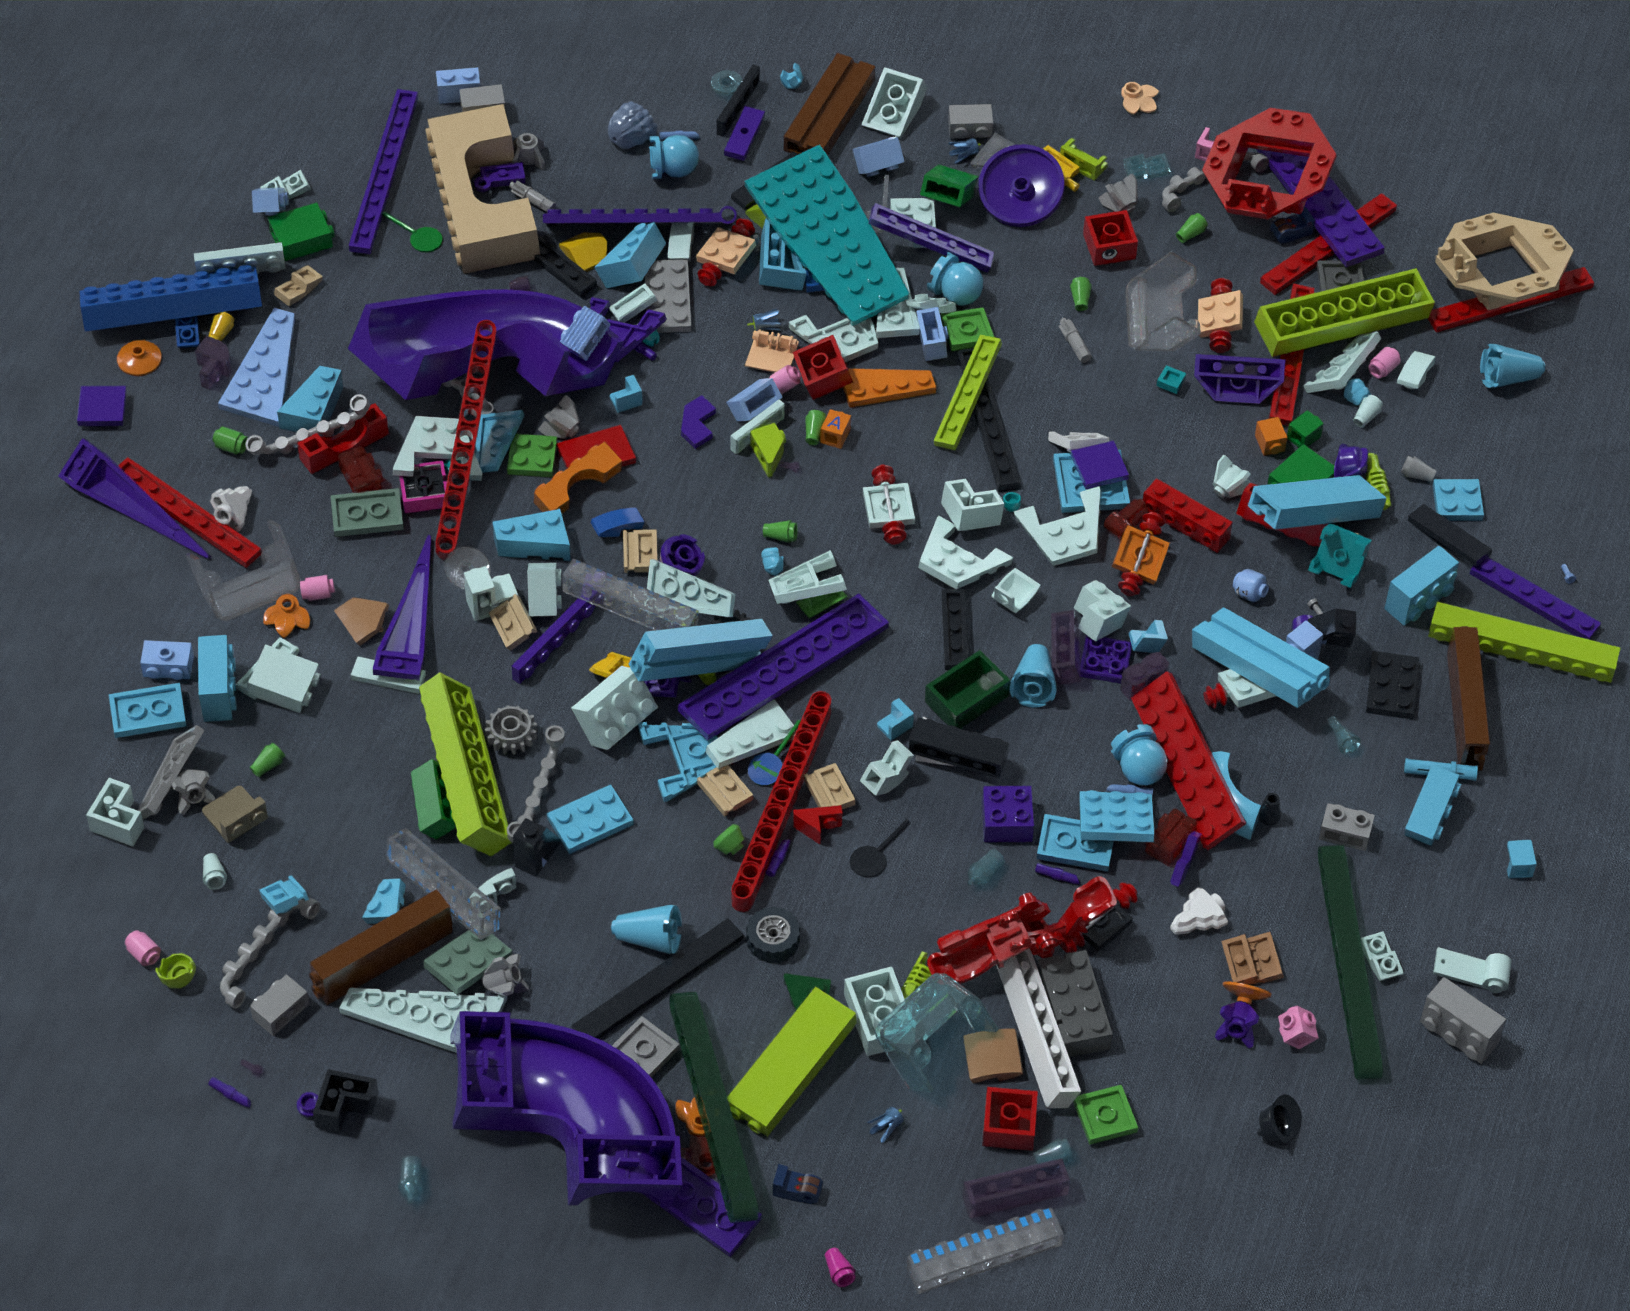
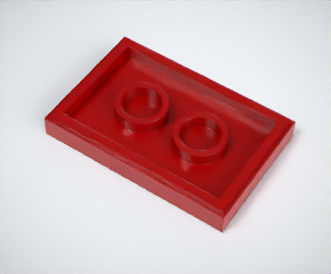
M621 425L557 443V449L566 469L570 467V464L575 459L583 458L593 446H599L603 442L622 460L621 467L636 463L635 454Z

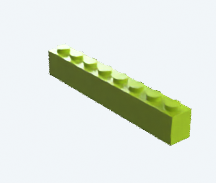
M1441 602L1436 604L1428 637L1439 641L1450 642L1454 627H1477L1479 648L1483 652H1491L1507 658H1515L1531 664H1538L1550 667L1551 669L1562 670L1610 683L1615 673L1620 647Z

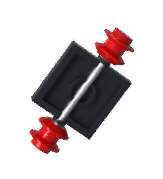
M1124 882L1120 883V890L1113 889L1117 899L1116 905L1107 913L1090 921V925L1086 926L1088 933L1075 931L1072 934L1064 935L1065 941L1060 944V947L1067 953L1077 952L1076 946L1083 947L1085 939L1097 951L1101 950L1132 923L1133 917L1124 909L1130 908L1129 901L1132 903L1137 902V890L1135 887Z

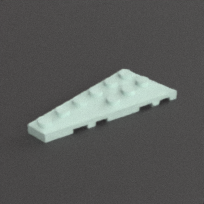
M349 988L339 1010L341 1014L457 1053L456 1045L450 1044V1034L459 1011L502 1012L507 996H485L484 993H475V996L456 995L454 992L438 991L406 993V990H396V992H381L380 989Z

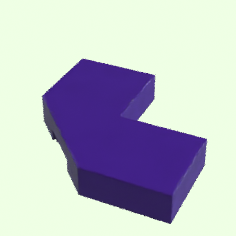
M702 395L684 406L681 436L695 449L713 438V433L702 422L716 414V408Z
M1193 831L1188 835L1182 856L1176 862L1170 880L1172 885L1179 887L1183 883L1194 859L1201 833Z

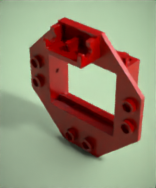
M1269 108L1217 135L1202 171L1228 213L1269 219L1281 212L1301 214L1307 199L1323 191L1337 155L1310 113ZM1248 148L1309 157L1293 195L1272 192L1270 185L1235 180Z

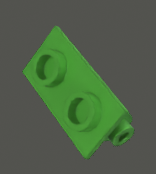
M843 591L801 599L796 604L810 619L846 599L847 595Z

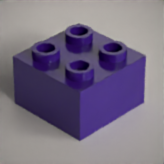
M983 786L982 816L984 842H1032L1034 821L1031 786Z

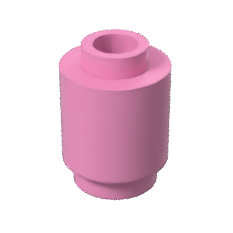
M1390 347L1382 349L1370 361L1368 366L1370 373L1379 379L1386 377L1400 364L1399 352Z
M786 365L772 374L770 378H773L782 395L800 383L801 374L796 367Z
M328 575L305 578V581H300L303 600L308 599L312 601L331 598V593L335 592L334 581L329 579Z
M136 930L125 939L127 951L141 965H153L158 961L161 949L146 933Z

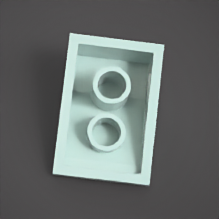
M884 67L862 126L901 138L919 110L928 87L924 80Z

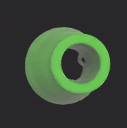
M1199 213L1190 215L1176 233L1177 239L1181 243H1185L1187 240L1205 232V228L1208 226L1207 221Z
M1086 277L1074 278L1070 285L1077 311L1088 309L1092 284Z
M811 410L806 415V443L810 445H817L819 443L821 427L826 419L824 412Z
M791 520L770 524L765 523L763 526V537L788 543L797 539L798 526L797 523H792Z
M271 743L269 746L266 745L249 768L260 778L264 773L281 764L285 754L277 745Z

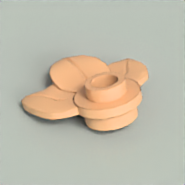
M1128 82L1121 91V95L1124 98L1123 106L1131 114H1136L1138 110L1145 113L1156 111V103L1153 97L1159 93V90L1150 85L1140 86L1136 82Z

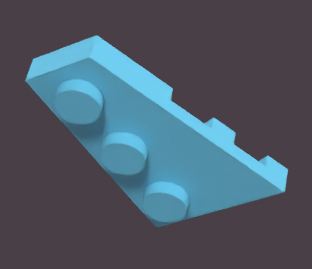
M523 410L481 415L475 455L482 473L498 471L525 416Z

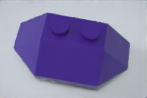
M1196 354L1194 377L1214 401L1260 404L1284 382L1285 360Z

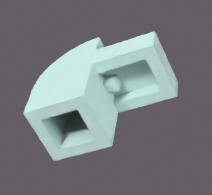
M898 740L893 741L882 760L870 762L860 782L875 796L886 794L897 787L909 774L906 769L914 755Z

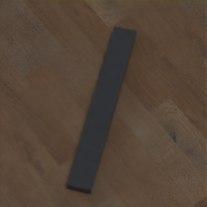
M974 348L957 350V358L962 375ZM987 377L974 407V415L998 492L1020 489L1019 477Z
M727 918L572 1025V1029L599 1039L744 939V934Z

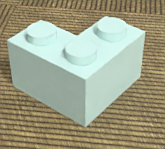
M891 198V210L936 228L934 199ZM913 242V248H926Z
M966 479L945 482L941 504L958 531L1000 525L1004 502L996 490L974 493Z
M529 563L527 569L529 616H557V609H562L561 595H557V586H561V569H557L556 563Z
M486 566L464 572L466 601L475 621L490 617L489 612L506 600L509 601L514 598V594L518 595L510 574L495 576L491 579Z
M1095 580L1082 587L1074 609L1083 615L1078 629L1094 641H1097L1122 628L1131 605L1125 602L1121 596L1109 590L1103 583Z
M108 778L86 814L90 831L134 846L144 829L141 812L130 808L134 802L131 785Z

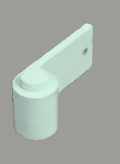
M1438 947L1433 974L1484 988L1493 993H1501L1508 989L1512 960L1508 956L1499 953L1491 954L1486 960Z

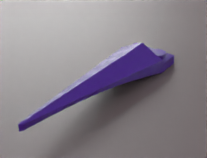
M81 439L58 477L74 489L133 518L206 558H211V555L105 452H102L88 440Z
M430 535L426 538L402 599L377 649L373 665V675L420 681L425 654L431 551Z

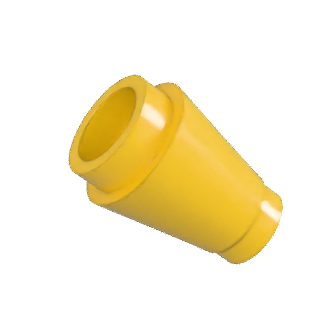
M219 312L218 315H214L207 338L208 342L218 346L234 327L235 319L230 314Z

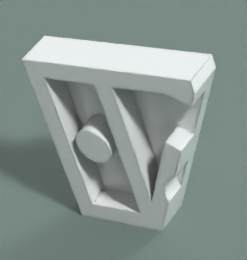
M1049 432L1048 441L1065 447L1068 452H1071V450L1109 442V437L1099 433L1070 432V435L1062 436L1056 432Z

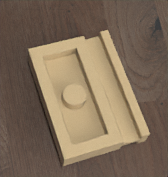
M623 530L624 573H628L631 570H635V572H649L650 559L657 560V531L634 530V532H627V530Z
M516 594L513 595L514 598L509 601L506 600L489 612L506 648L510 651L527 640L530 634L538 632L521 598Z
M836 763L817 769L812 774H804V781L818 807L841 805L842 809L855 805V798Z
M729 765L719 769L716 767L707 772L706 776L697 778V784L724 817L728 812L735 811L753 800L751 791Z

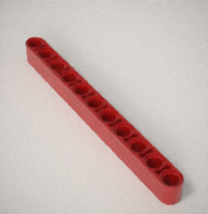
M490 320L480 321L475 330L436 537L435 552L443 560L451 559L455 555L496 339V326ZM488 330L492 334L490 336H482L480 332ZM479 351H484L488 355L484 358L478 357L476 353ZM475 372H480L484 376L480 379L474 378L472 374ZM471 393H476L480 396V398L477 400H472L468 397V395ZM468 414L474 415L476 419L473 421H467L464 417ZM462 436H469L472 440L465 443L460 438ZM459 457H465L468 460V462L465 464H460L456 461V459ZM460 478L464 483L462 485H454L452 481ZM450 500H457L460 505L451 507L448 502ZM452 521L456 526L448 529L444 526V523ZM442 543H449L452 548L450 550H442L440 545Z
M824 691L812 694L732 885L731 904L739 912L750 910L754 904L766 875V870L772 860V856L803 785L804 774L809 770L830 719L832 699Z

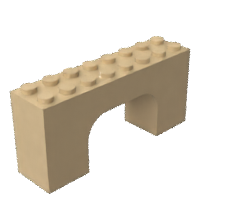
M501 104L428 119L429 128L425 129L427 141H431V143H428L430 156L435 157L431 160L434 171L439 173L435 174L438 187L442 188L439 190L441 201L443 204H446L443 205L445 217L447 220L450 219V221H447L449 233L451 236L454 235V237H451L453 249L455 252H459L455 253L457 265H462L463 272L466 274L535 260L534 255L540 254L529 199L524 198L499 204H486L474 196L470 183L472 177L480 172V167L510 164L514 159L512 135L504 105Z

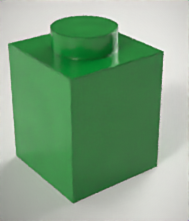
M1307 410L1289 424L1287 439L1298 448L1303 444L1309 447L1321 437L1324 423L1318 416L1313 415Z

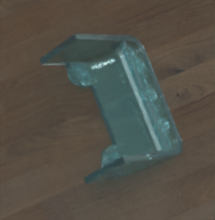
M944 973L931 975L876 1027V1039L909 1090L930 1093L934 1090L922 1071L931 1059V1050L926 1040L957 1011L969 1022L973 1030L997 1032L999 1030L981 1000Z

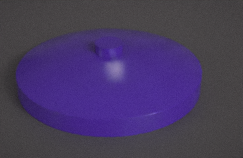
M1026 144L1009 146L996 152L983 166L978 182L979 195L985 210L997 221L1014 227L1032 226L1050 217L1059 207L1065 189L1063 172L1057 160L1044 149Z

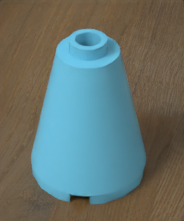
M1488 344L1489 348L1484 349L1482 352L1480 373H1484L1486 380L1482 379V381L1488 388H1497L1537 379L1545 371V363L1537 355L1498 344Z
M1033 644L1027 648L1010 681L1009 689L1013 698L1015 696L1023 706L1031 708L1043 707L1046 705V702L1054 700L1057 692L1050 653L1041 644Z
M670 904L621 914L616 917V920L612 921L611 931L617 940L668 954L676 953L681 941V934H677L678 926H682L681 913L678 906Z

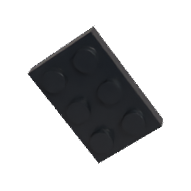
M1379 651L1372 652L1366 713L1413 719L1419 657Z

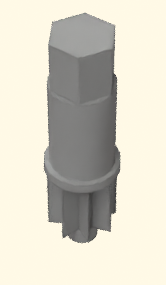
M516 181V183L511 182L509 185L512 188V193L522 199L528 198L531 204L546 212L548 209H555L556 207L555 202L536 192L532 187H528L519 181Z
M1062 318L1059 328L1066 341L1069 342L1080 362L1085 363L1089 361L1092 355L1080 337L1079 331L1070 319Z

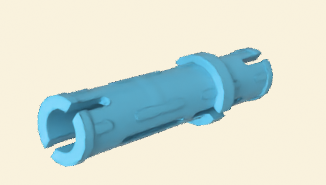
M1405 759V774L1428 776L1431 766L1435 765L1458 774L1459 779L1473 781L1477 779L1478 766L1461 765L1456 764L1455 761L1442 763Z

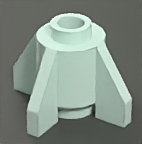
M1223 455L1217 463L1214 482L1212 483L1214 486L1213 491L1221 498L1241 495L1250 483L1247 478L1251 474L1249 471L1241 470L1238 466L1232 464L1230 459Z

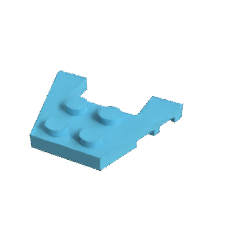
M640 722L638 724V730L644 745L663 740L669 741L680 774L658 780V787L664 802L697 784V778L706 776L707 772L716 768V765L707 755L706 748L707 745L718 738L717 735L707 741L691 723H682V726L667 725L666 723L647 725V722Z

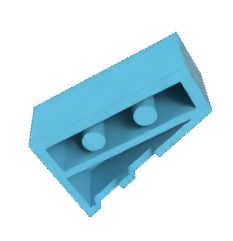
M766 218L761 234L759 285L802 291L807 274L805 268H802L799 257L795 252L792 253Z
M655 222L638 224L594 268L606 288L642 281L666 245V242Z
M319 366L277 411L279 429L297 432L301 428L307 430L314 428L322 420L329 422L343 389L341 370Z
M560 509L492 522L498 556L517 558L542 556V559L549 560V557L563 558V561H571L570 544Z
M1435 765L1431 766L1406 825L1405 836L1431 846L1435 839H1440L1444 829L1441 826L1444 818L1448 819L1453 807L1451 805L1454 797L1457 798L1462 784L1458 783V774Z

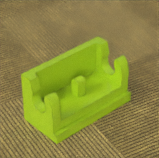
M1069 139L1065 145L1061 146L1060 153L1080 167L1079 173L1095 181L1108 167V163L1105 162L1107 157L1103 155L1096 159L1077 149L1074 145L1075 139Z

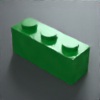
M431 759L413 770L411 777L420 832L437 840L455 829L456 825L451 815L450 802L446 797L447 791L441 778L442 772L439 762Z

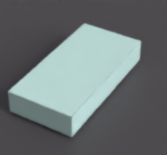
M644 283L610 306L609 309L619 322L625 323L656 302L657 298Z

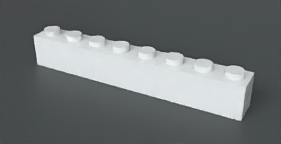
M1027 949L1004 961V967L999 969L997 966L1046 1108H1068L1081 1093L1032 952L1030 949Z

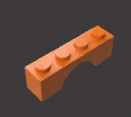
M605 442L599 446L595 445L583 458L575 459L565 471L557 472L550 482L539 485L534 492V504L542 512L560 509L561 514L569 509L568 490L574 483L584 479H593L605 483L621 471L622 460Z

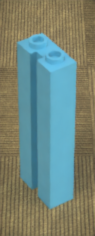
M1360 475L1254 486L1248 507L1257 515H1265L1264 521L1272 528L1283 529L1380 518L1387 498Z
M1224 607L1211 616L1210 622L1203 621L1192 629V647L1297 708L1329 686V666Z
M763 619L647 631L636 648L629 666L639 682L731 671L760 655V649H766L773 635Z

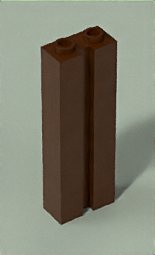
M837 53L785 133L783 151L788 153L795 151L799 155L820 144L828 156L874 83L875 66L863 61L855 63L853 58Z
M1467 626L1454 627L1447 652L1457 759L1458 764L1478 766V771H1482L1490 742L1477 627Z
M436 889L311 961L309 977L313 982L311 989L316 998H322L325 1004L329 1005L346 995L349 988L360 987L453 933L450 905Z

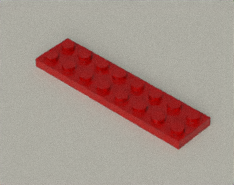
M1167 671L1131 697L1143 724L1152 727L1157 737L1156 742L1164 749L1167 757L1166 771L1195 831L1202 834L1200 841L1203 847L1210 850L1244 826L1246 822L1172 673Z

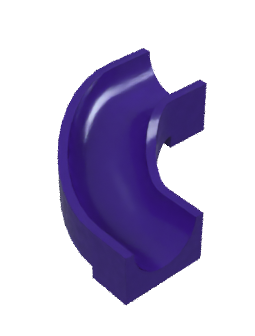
M492 289L440 293L366 304L348 350L405 400L436 395L441 383L453 380L468 372L476 326L482 320H490L496 326V339L492 360L504 356L519 358L520 361L516 371L543 395L549 396L605 385L624 341L608 328V331L600 339L593 353L585 361L571 353V350L560 342L562 332L565 329H569L573 323L575 313L581 310L582 307L568 300L548 294L522 290ZM488 330L480 332L482 336H490L492 334ZM479 351L476 353V355L481 358H484L488 355L484 351Z
M459 1011L450 1034V1044L456 1045L458 1060V1086L453 1129L530 1131L547 1134L561 1142L566 1153L568 1205L578 1206L585 1199L604 1193L639 1192L657 1198L660 1207L671 1206L682 1187L680 1136L675 1135L671 1112L661 1090L644 1069L617 1048L580 1031L545 1022L510 1019L509 1012Z

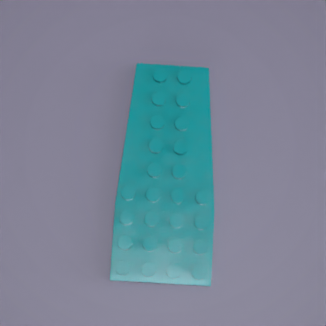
M820 144L744 181L745 187L776 233L792 253H796L800 263L809 269L813 279L822 285L826 295L835 301L839 311L848 317L852 326L909 298V291L874 229L868 224L869 220L856 197Z

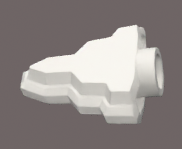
M247 486L237 487L234 490L228 488L215 491L211 495L212 498L210 500L215 509V519L237 532L240 531L245 524L247 505L250 503L252 490Z
M1197 888L1189 894V900L1183 904V912L1175 917L1170 929L1175 935L1190 933L1195 929L1203 931L1212 927L1219 929L1228 924V920L1223 912L1225 911V904L1218 894L1209 895L1204 889Z

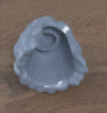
M633 101L623 103L614 112L608 125L610 141L621 149H630L636 145H642L646 140H649L650 136L657 135V124L653 122V117L649 115L647 109H644L638 103L634 104Z

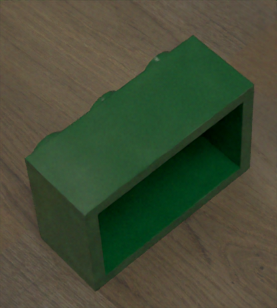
M979 650L927 684L925 688V703L947 725H953L961 729L1009 697L1011 680Z

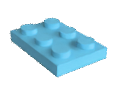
M180 683L109 694L115 738L186 726Z
M608 785L547 813L548 821L569 854L634 825L633 818L612 785Z
M1045 814L1036 859L1108 871L1114 841L1083 840L1080 836V820Z

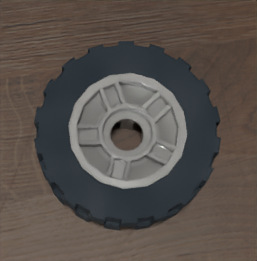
M781 907L762 908L761 911L755 912L754 916L750 917L746 927V942L753 956L767 963H780V961H786L795 954L796 949L798 950L800 924H798V919L792 915L793 913Z

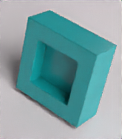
M1166 365L1157 380L1156 386L1177 394L1186 379V373Z

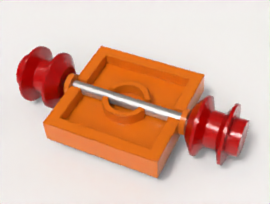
M1150 512L1144 514L1142 517L1144 522L1139 525L1141 530L1129 525L1125 528L1112 564L1113 568L1125 572L1121 575L1123 581L1118 583V588L1124 595H1137L1140 593L1138 586L1143 584V580L1154 585L1158 578L1170 544L1155 537L1161 534L1162 530L1160 527L1165 524V521L1158 513Z

